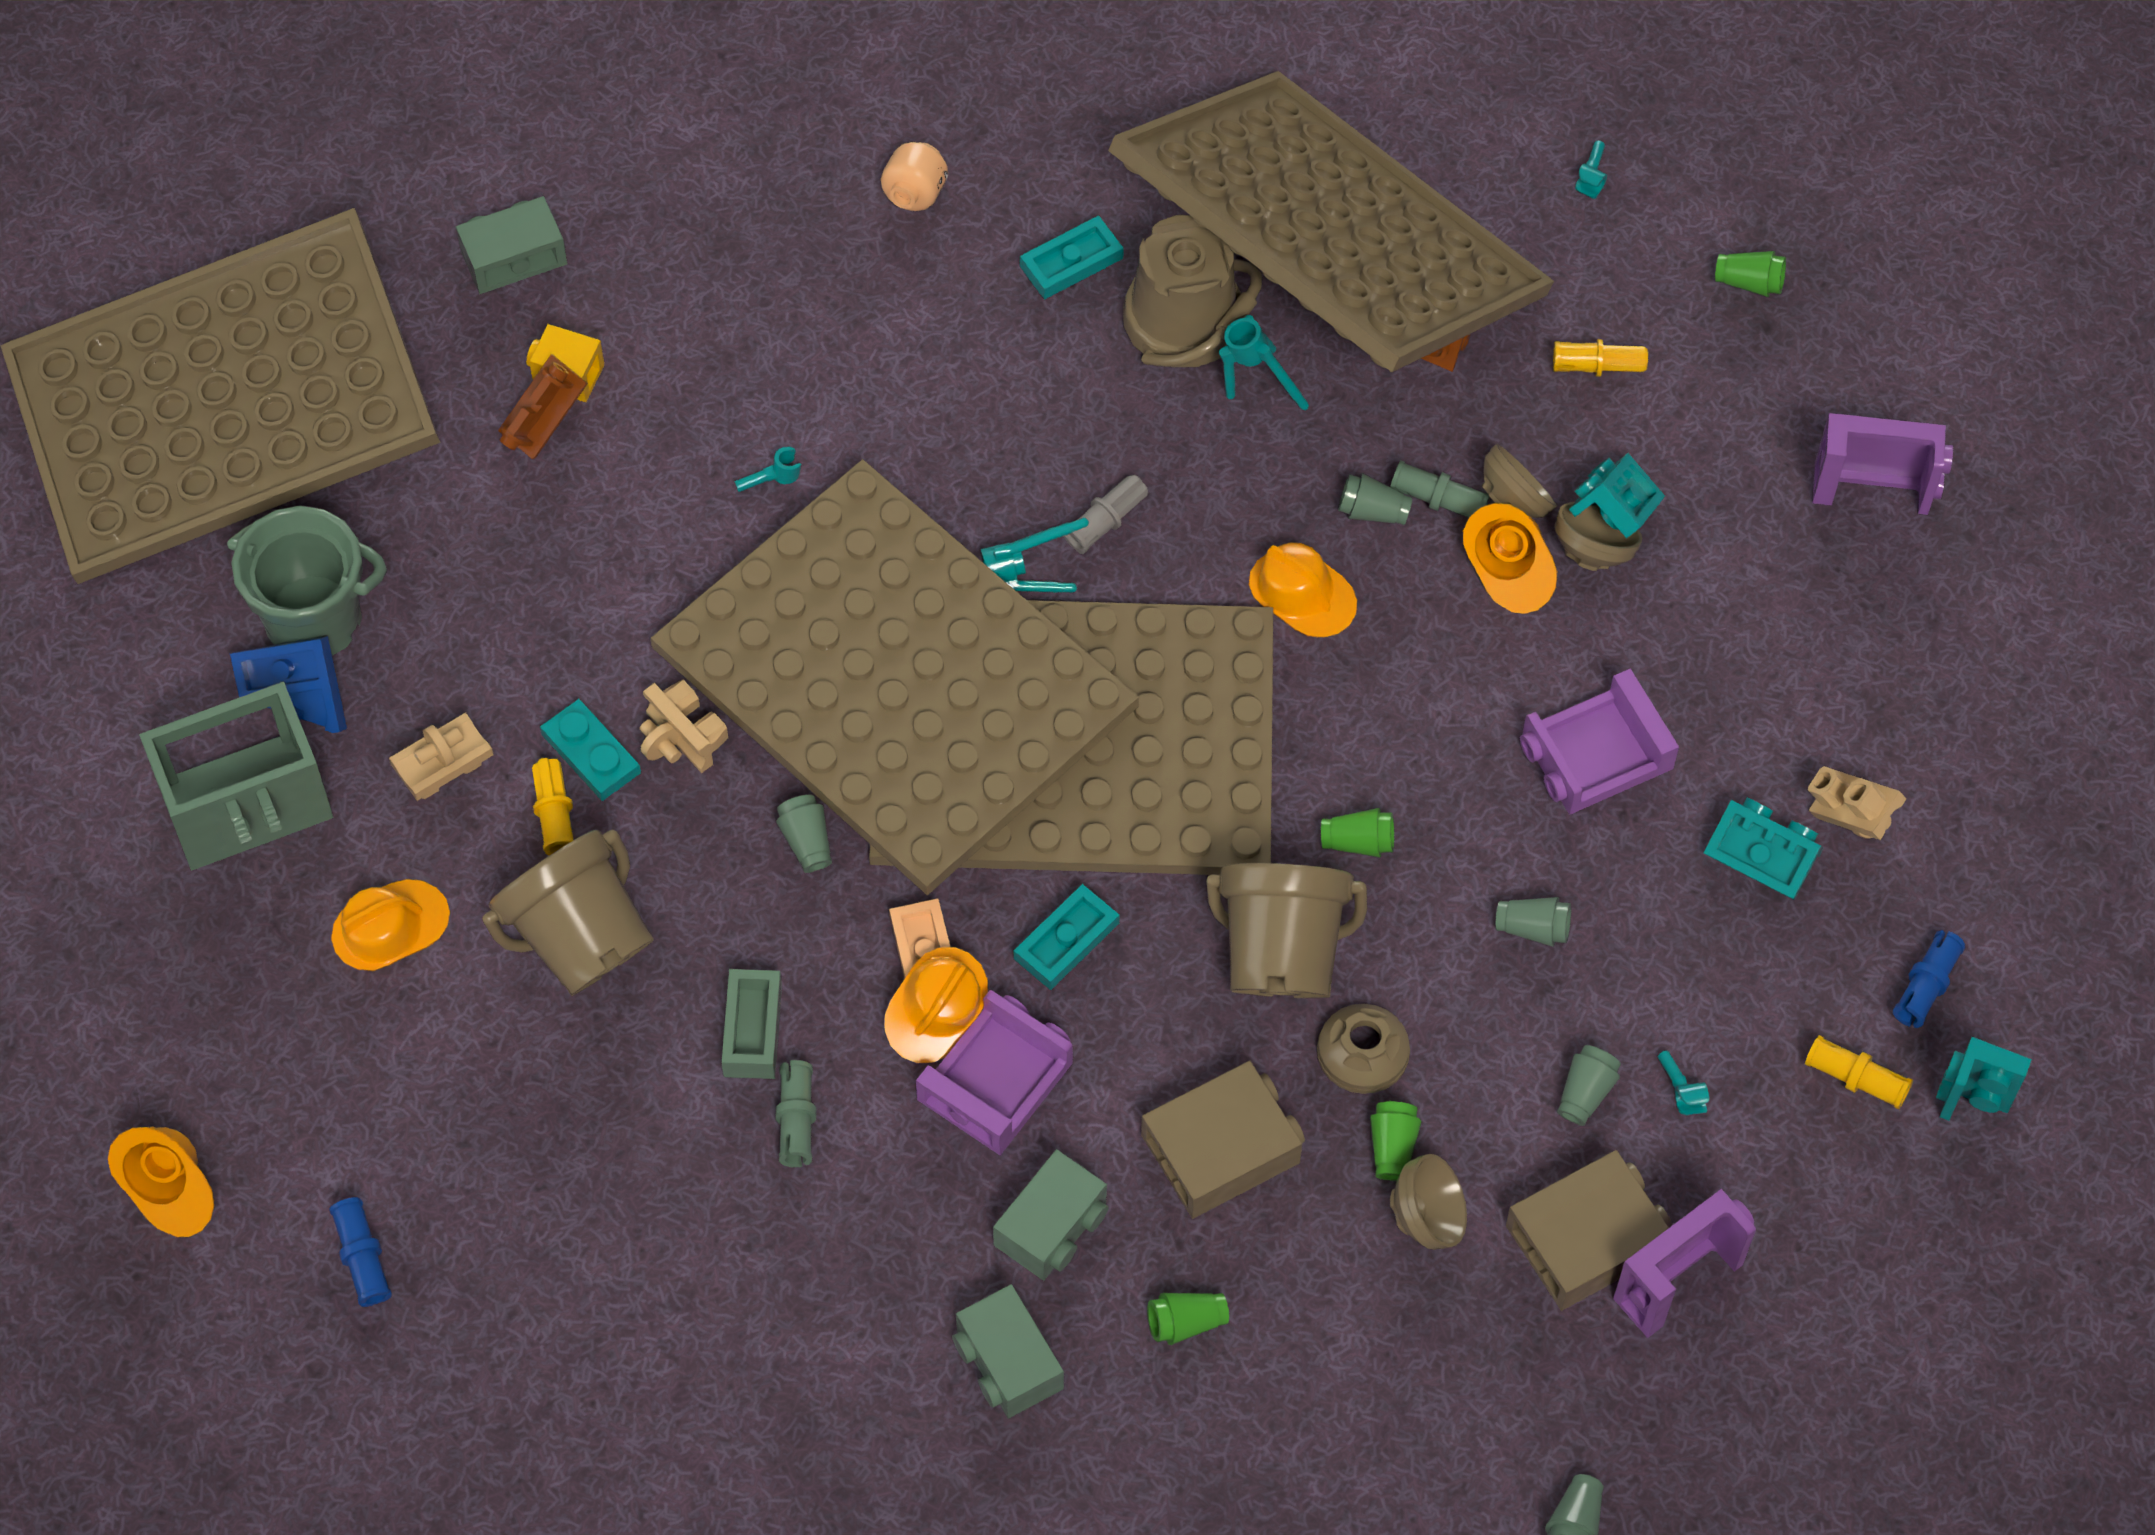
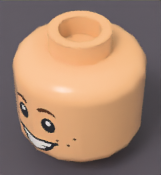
M910 142L902 144L894 151L881 176L882 189L888 199L900 208L910 211L926 210L935 203L948 177L947 164L940 152L927 143Z

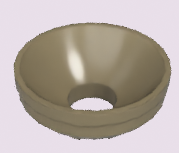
M1499 444L1494 445L1490 449L1491 451L1484 459V483L1482 487L1495 503L1510 504L1524 511L1531 518H1544L1557 507L1555 501L1545 488L1512 454Z
M1569 502L1560 507L1554 526L1559 541L1565 548V555L1573 559L1579 566L1592 571L1609 569L1610 566L1630 561L1639 550L1642 542L1640 531L1637 530L1626 539L1619 530L1613 529L1605 522L1598 505L1591 504L1576 517L1569 511L1575 502Z
M1354 1004L1341 1008L1325 1022L1318 1037L1317 1056L1322 1071L1330 1081L1350 1092L1367 1094L1389 1088L1404 1074L1409 1062L1410 1045L1404 1025L1391 1012L1376 1005ZM1368 1026L1379 1033L1381 1040L1372 1049H1361L1352 1043L1350 1039L1351 1032L1357 1027Z
M1434 1154L1419 1156L1406 1163L1390 1196V1206L1396 1216L1398 1228L1428 1249L1437 1250L1456 1246L1461 1242L1465 1234L1467 1209L1463 1190L1454 1171L1445 1160Z

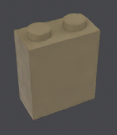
M1251 1061L1142 1115L1141 1136L1192 1219L1300 1164L1302 1143L1305 1142L1303 1131L1292 1115L1285 1117L1276 1102L1279 1100L1272 1080L1266 1073L1259 1075Z
M1617 1150L1516 1203L1509 1209L1506 1222L1507 1229L1561 1311L1618 1281L1624 1262L1673 1225L1664 1208L1658 1204L1654 1206L1644 1192L1645 1184L1638 1169L1631 1162L1626 1164Z

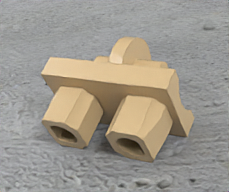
M681 680L663 691L655 683L645 689L643 695L650 702L646 713L657 726L650 719L640 726V730L646 736L641 745L643 755L652 761L665 756L670 763H675L683 753L701 773L713 765L712 753L728 739L725 723L713 712H709L696 723H691L686 716L700 707L695 691L685 680Z
M465 712L439 729L434 725L425 728L422 739L391 756L389 759L391 766L418 801L421 798L426 799L435 794L441 786L461 774H468L480 767L483 761L493 756V751Z
M1825 766L1819 769L1808 787V791L1816 798L1809 809L1814 817L1852 830L1854 834L1863 838L1881 840L1885 830L1891 825L1890 815L1906 801L1904 795L1898 790Z

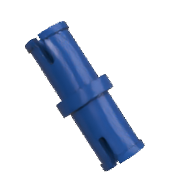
M1944 930L1937 931L1923 960L1915 963L1908 974L1910 983L1899 1003L1893 1009V1015L1902 1024L1910 1027L1914 1017H1916L1913 1023L1914 1028L1922 1027L1925 1017L1936 997L1944 995L1950 985L1948 976L1959 956L1966 948L1964 941L1953 932L1948 931L1943 942L1942 940L1946 935Z
M352 1197L333 1204L329 1211L333 1216L342 1244L339 1256L342 1264L349 1267L358 1295L359 1305L361 1307H369L387 1301L392 1296V1293L388 1288L378 1257L382 1253L379 1240L372 1238L363 1210L362 1199Z

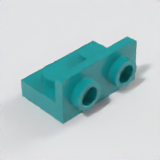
M1627 453L1616 463L1608 457L1587 475L1588 479L1574 491L1579 498L1570 507L1569 511L1576 517L1596 502L1600 507V513L1605 522L1613 529L1619 530L1627 539L1641 528L1664 499L1665 495L1632 456Z
M1746 797L1743 805L1731 800L1704 854L1795 900L1817 856L1820 857L1824 849L1821 845L1814 842L1818 833L1791 820L1787 828L1770 820L1773 810Z
M1971 1037L1964 1054L1954 1051L1948 1069H1946L1936 1095L1937 1099L1945 1102L1940 1118L1950 1120L1960 1096L1968 1098L1969 1103L1981 1111L1995 1113L2000 1110L2008 1113L2026 1077L2032 1059Z

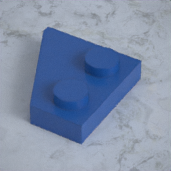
M328 636L241 650L230 654L239 698L284 681L299 720L303 719L324 726L325 731L331 733L347 729Z

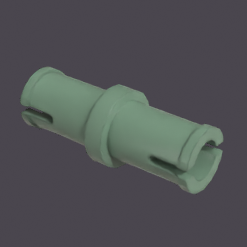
M1401 460L1390 485L1391 488L1401 493L1430 503V509L1438 511L1441 507L1468 518L1480 507L1486 506L1490 498L1487 492L1484 493L1451 481V475L1442 472L1438 476L1406 464Z
M791 1060V1072L789 1071L788 1063L784 1062L780 1066L781 1103L776 1106L775 1120L781 1124L779 1162L788 1167H802L801 1156L803 1157V1164L806 1166L812 1162L811 1124L816 1121V1106L811 1103L813 1066L806 1061Z

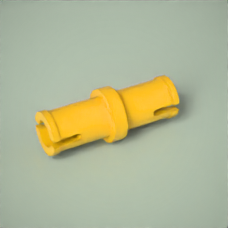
M1820 1035L1815 1039L1805 1061V1065L1812 1066L1845 1082L1846 1089L1854 1093L1860 1089L1893 1105L1896 1109H1900L1913 1083V1079L1903 1077L1872 1062L1873 1057L1862 1052L1859 1056L1824 1039Z

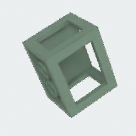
M284 681L139 734L191 871L334 818L316 760ZM271 707L279 737L184 772L175 773L165 746L166 744Z

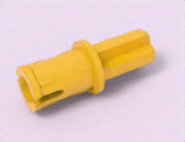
M1597 339L1596 343L1554 342L1553 372H1594L1596 377H1601L1602 371L1644 372L1648 367V350L1644 346L1603 345L1602 339Z
M546 757L539 759L538 763L532 767L537 797L533 810L534 814L540 817L544 852L550 856L573 841L569 812L573 809L572 799L566 797L561 762L558 759H548Z

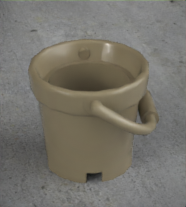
M1175 215L1156 223L1152 227V235L1145 242L1143 238L1140 244L1136 276L1127 291L1123 304L1124 328L1133 346L1143 353L1142 362L1146 365L1164 367H1199L1219 360L1221 358L1219 350L1227 346L1224 340V333L1227 327L1233 321L1245 318L1257 305L1256 297L1261 290L1262 273L1251 262L1234 259V252L1230 250L1228 244L1209 229L1198 225L1191 215ZM1234 271H1241L1250 276V286L1246 292L1241 293L1235 282Z
M592 830L546 857L496 894L488 904L491 910L482 918L492 938L505 950L521 953L534 950L561 984L566 987L571 996L588 988L600 980L603 975L618 965H622L654 941L624 888L630 869L628 851L615 830H609L604 834L599 830ZM612 851L616 855L618 864L616 872L609 861ZM498 921L501 925H513L524 940L510 938L504 933Z
M1277 863L1225 865L1220 870V875L1212 874L1207 877L1208 903L1213 916L1229 930L1230 991L1239 994L1270 997L1273 995L1294 996V998L1330 997L1337 941L1352 935L1365 920L1368 908L1367 887L1364 882L1354 881V876L1343 870ZM1220 894L1228 899V913L1224 910ZM1354 894L1355 909L1353 917L1340 926L1342 907L1350 900H1353Z

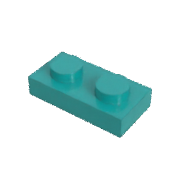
M1098 215L1021 255L1020 268L1045 300L1122 260L1124 248Z
M580 699L540 726L542 736L601 801L641 774L639 763Z
M1082 884L1013 951L1014 960L1049 990H1052L1119 924L1120 915Z

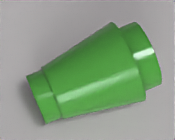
M1775 251L1719 254L1716 264L1715 281L1765 297H1769L1770 293L1781 294L1785 280L1786 257L1775 256Z
M1380 808L1332 817V819H1322V848L1381 858L1382 853L1394 851L1393 813H1381Z
M1380 1102L1376 1105V1114L1370 1116L1376 1167L1375 1176L1377 1178L1397 1181L1403 1167L1411 1160L1422 1123L1417 1118L1418 1108L1416 1106L1403 1102Z
M1160 1293L1159 1299L1149 1300L1147 1306L1149 1327L1156 1342L1167 1341L1169 1345L1217 1328L1220 1325L1228 1324L1229 1322L1228 1304L1223 1293Z

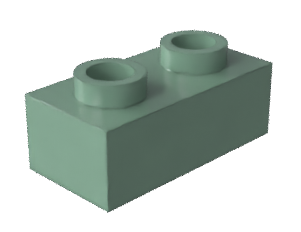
M729 969L721 1062L724 1077L775 1079L782 995L780 971Z

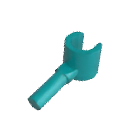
M1599 140L1594 142L1587 163L1582 164L1580 167V178L1575 185L1577 191L1593 199L1597 198L1607 180V174L1597 170L1605 148L1604 142Z
M792 447L778 449L774 456L773 465L734 481L738 492L766 481L775 480L781 484L795 482L800 475L802 464L798 463L793 466H785L783 464H789L794 461L796 450Z
M1661 1052L1658 1055V1059L1675 1088V1100L1679 1113L1683 1115L1707 1113L1705 1103L1709 1102V1092L1706 1083L1687 1084L1685 1076L1680 1071L1670 1052Z

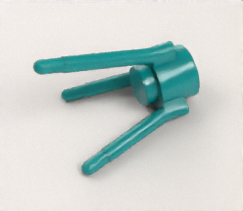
M1251 315L1233 321L1224 333V340L1227 346L1219 350V355L1224 365L1226 397L1228 399H1234L1235 362L1252 367L1264 361L1300 409L1307 410L1309 408L1308 402L1273 355L1276 352V346L1262 331L1259 323Z
M1081 518L1046 529L1012 543L980 549L982 561L1016 592L1073 593L1077 590L1075 583L1017 580V575L1026 574L1021 551L1085 528L1089 525V521L1087 518Z

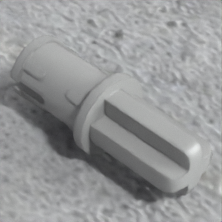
M1136 475L1127 476L1103 498H1094L1091 501V508L1079 518H1087L1089 525L1065 535L1064 538L1067 543L1080 554L1087 552L1111 528L1116 530L1121 526L1120 519L1147 496L1148 489L1146 485Z

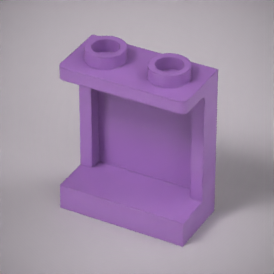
M1829 413L1815 460L1813 503L1832 505L1839 482L1917 490L1919 493L1918 514L1928 515L1933 499H1941L1944 474H1949L1951 470L1953 446L1945 444L1946 425Z
M1631 668L1614 675L1611 688L1605 693L1543 720L1540 719L1536 712L1526 715L1523 733L1520 736L1521 747L1528 760L1532 763L1537 761L1545 773L1544 783L1550 797L1555 802L1561 801L1569 815L1672 770L1679 750L1678 744Z
M990 990L983 998L984 1008L936 1069L929 1065L916 1080V1090L919 1102L998 1155H1001L1073 1064V1045L1068 1035L1055 1024L1049 1022L1045 1025L1030 1016L1026 1007L1014 997L1009 995L1001 997Z
M1720 1189L1624 1262L1613 1299L1647 1338L1664 1326L1676 1291L1671 1281L1710 1251H1716L1734 1272L1743 1266L1756 1231L1754 1219L1750 1211L1742 1202L1737 1199L1731 1200Z

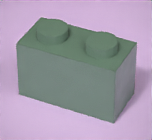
M544 196L531 201L518 202L508 209L487 216H477L464 224L456 226L462 256L479 294L567 265L563 237Z
M1056 1149L994 1225V1246L1044 1281L1054 1268L1060 1272L1068 1265L1077 1250V1245L1074 1243L1086 1229L1089 1232H1093L1105 1218L1109 1209L1106 1205L1107 1184Z
M1012 1284L956 1313L957 1333L952 1335L953 1342L966 1364L972 1361L976 1363L983 1375L982 1378L978 1379V1384L985 1399L992 1408L1000 1404L1009 1419L1064 1389V1371Z

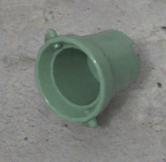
M295 506L275 510L253 522V524L244 527L227 542L228 548L235 551L231 562L235 587L251 611L259 616L265 627L266 634L273 645L328 636L332 656L345 649L352 641L351 634L356 629L357 623L360 626L362 619L358 595H367L382 582L387 573L383 557L373 548L360 543L358 537L355 536L344 520L325 509ZM362 557H364L373 565L374 571L361 583L360 579L363 573Z

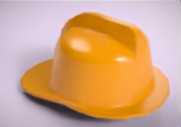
M1492 503L1480 507L1469 517L1465 525L1463 545L1486 591L1497 604L1511 612L1526 614L1539 610L1550 601L1556 589L1557 569L1553 557L1542 538L1538 524L1524 511L1510 504Z
M1287 543L1278 547L1272 545L1267 550V554L1258 559L1250 571L1249 587L1254 599L1263 607H1273V614L1294 630L1307 636L1324 638L1339 634L1350 626L1356 615L1357 598L1353 587L1342 575L1327 565L1321 555L1310 546L1302 543Z
M406 879L383 887H370L359 891L349 899L333 924L331 939L335 953L349 966L358 970L375 971L419 952L440 939L447 928L450 915L447 899L437 887L421 880Z
M939 947L925 953L913 965L892 997L885 1013V1033L891 1047L902 1058L915 1063H932L945 1058L982 1011L984 1006L983 998L988 993V979L982 965L970 953L955 947Z
M167 1127L131 1128L117 1136L110 1145L107 1159L111 1175L129 1195L146 1219L157 1229L175 1237H190L201 1232L212 1218L214 1199L212 1188L205 1175L197 1166L198 1158L191 1141L181 1132Z

